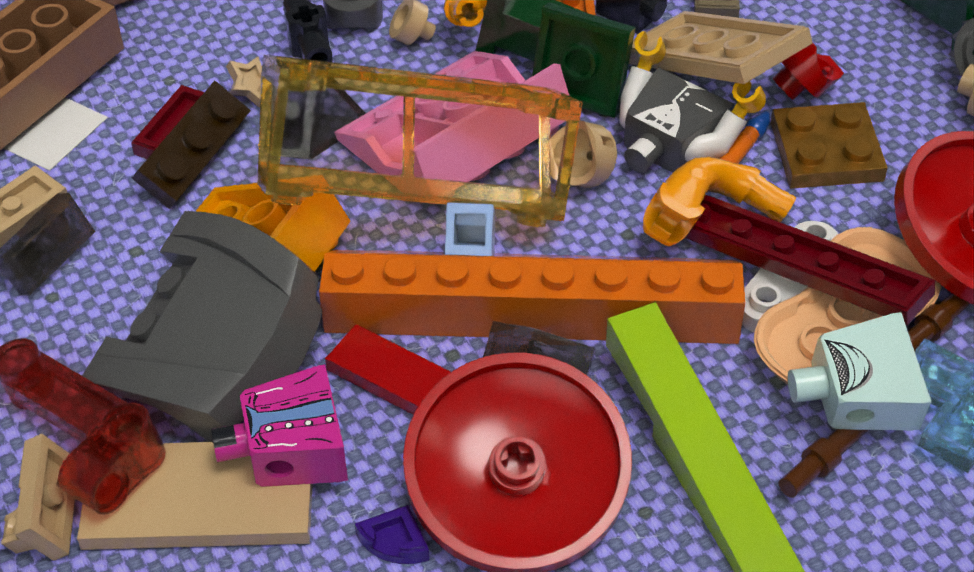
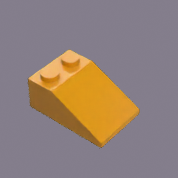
M322 175L214 187L196 210V212H207L232 217L254 226L295 253L314 272L324 260V254L332 251L337 246L339 237L351 222Z

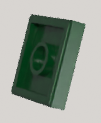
M548 2L542 9L532 76L554 63L560 64L573 106L615 118L620 113V99L626 82L636 27Z

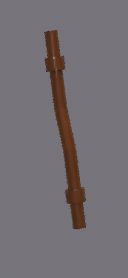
M951 293L939 305L932 304L915 318V325L908 331L915 353L928 341H937L952 328L953 319L971 303ZM836 429L827 438H818L802 452V460L779 480L780 490L786 496L794 498L816 477H826L841 463L842 454L868 430Z

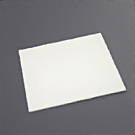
M64 98L3 149L50 171L108 117L68 98Z

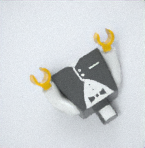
M646 31L640 32L634 42L639 61L637 67L631 66L620 99L619 122L625 129L624 145L627 150L624 157L627 164L637 172H645L655 163L673 173L677 168L693 158L707 156L720 158L727 154L747 123L744 119L747 113H756L764 107L766 95L762 87L759 86L751 97L744 98L751 89V82L749 81L745 84L735 83L732 88V94L737 103L734 106V103L664 69L658 68L652 73L650 72L651 66L658 64L665 57V45L660 36L655 49L644 51L648 36Z

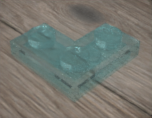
M925 338L915 350V354L931 399V404L940 409L922 432L918 446L969 473L974 466V363Z

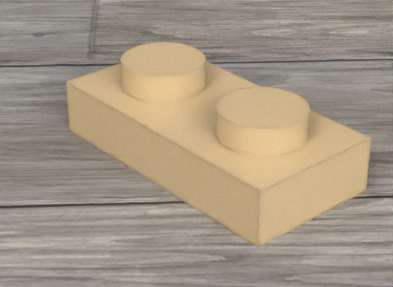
M36 165L0 189V249L70 202L66 188Z

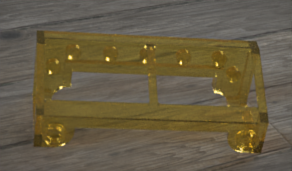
M264 54L261 73L257 184L265 194L271 195L270 200L272 202L285 205L302 204V197L313 196V192L446 205L447 202L494 204V209L508 210L516 214V222L520 224L545 227L547 220L564 221L583 102L551 87ZM272 84H273V85L276 87V93H275V102H274L273 119H272V127H271ZM326 88L404 96L402 174L390 175L280 164L288 90L299 92L306 90L326 91ZM415 98L513 108L523 113L539 115V187L536 189L415 177L413 152ZM550 118L566 121L555 194L551 192Z

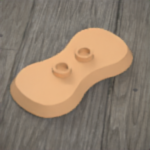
M856 227L836 235L831 240L837 244L934 279L916 260L905 240L889 232L872 227ZM936 280V294L916 315V317L920 313H922L927 307H929L932 304H935L936 300L938 299L941 290V285ZM807 287L800 294L774 305L761 316L755 328L754 343L757 353L766 366L779 379L788 384L789 370L812 367L811 360L818 338L821 335L882 316Z

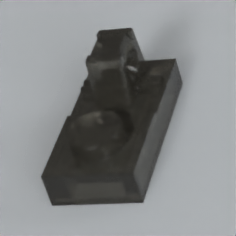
M57 193L0 248V275L8 278L19 295L30 296L96 232L69 193Z

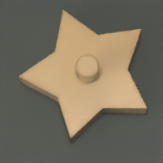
M256 57L248 64L229 61L226 65L234 81L230 93L236 96H246L259 108L264 102L265 91L275 87L279 82L264 72L259 57Z

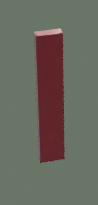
M706 194L700 204L705 210L685 237L881 316L901 312L907 326L936 294L934 279Z

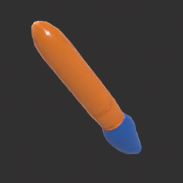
M764 111L749 119L745 129L741 131L728 153L719 159L739 164L757 139L766 133L770 123V113Z

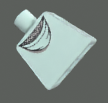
M901 312L824 333L818 338L811 360L812 367L788 371V389L792 401L797 403L821 399L828 424L835 429L920 430L931 405V399Z

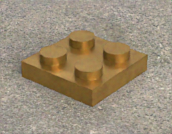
M865 102L772 110L771 126L790 189L885 181L888 167Z

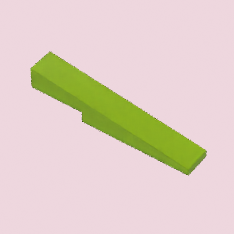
M654 302L607 318L606 347L652 420V437L733 571L805 572L657 303Z

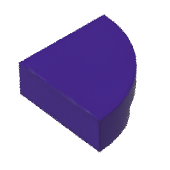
M408 505L355 523L356 536L361 544L380 559L398 564H416L430 560L428 546Z

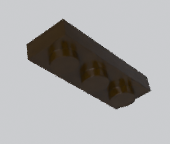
M214 80L131 179L170 209L251 110Z

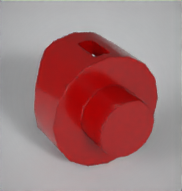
M812 43L782 61L784 67L772 78L792 100L805 89L818 99L843 76L844 72L830 56L817 54V47Z

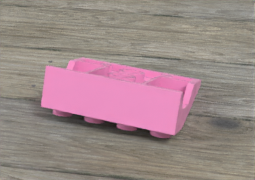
M473 51L334 133L341 144L403 195L425 201L429 204H438L450 199L454 195V190L467 182L476 181L487 176L490 173V168L504 159L519 156L525 151V146L536 139L556 133L559 130V125L575 116L560 64L554 63L525 80L508 56Z

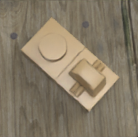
M39 434L24 441L18 486L20 488L18 508L5 516L1 544L16 554L36 549L54 561L69 555L79 460L44 434Z

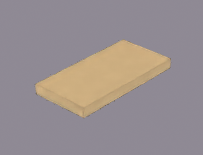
M683 11L646 32L648 41L644 51L655 49L657 41L661 36L666 54L661 62L652 65L651 68H661L671 72L745 84L813 42L810 29L805 26ZM634 39L629 64L637 66L639 56L635 49Z
M213 442L92 445L77 540L81 550L310 544L313 484L262 487L256 484L251 456L217 463Z

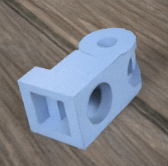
M447 202L445 255L492 256L495 253L494 204Z

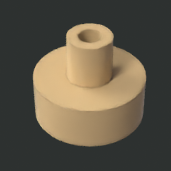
M403 0L391 20L389 28L390 37L405 45H411L418 37L427 41L430 40L435 33L436 25L427 21L428 6L417 0Z

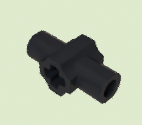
M284 0L283 11L286 19L291 55L302 58L306 67L310 70L321 71L326 69L332 63L333 57L329 46L326 13L323 6L312 4L310 0Z

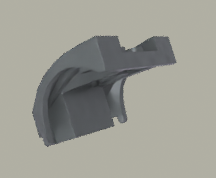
M184 211L159 251L172 263V266L160 277L157 283V290L148 305L133 321L130 334L126 340L111 337L105 338L79 381L107 405L114 406L115 402L122 398L137 400L173 416L194 430L206 441L213 442L211 429L240 424L244 420L240 394L244 390L294 374L301 366L318 329L322 315V308L316 301L317 286L321 279L295 253L250 224L220 214Z

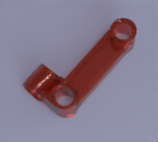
M26 338L14 339L0 346V383L13 405L20 409H29L81 442L63 461L58 473L56 486L98 514L106 515L115 511L150 473L159 468L165 459L166 450L148 410L141 404L127 403L44 354L32 340Z

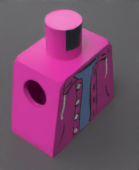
M325 364L244 390L240 394L245 423L211 429L217 463L251 456L256 484L262 487L348 481L344 445Z

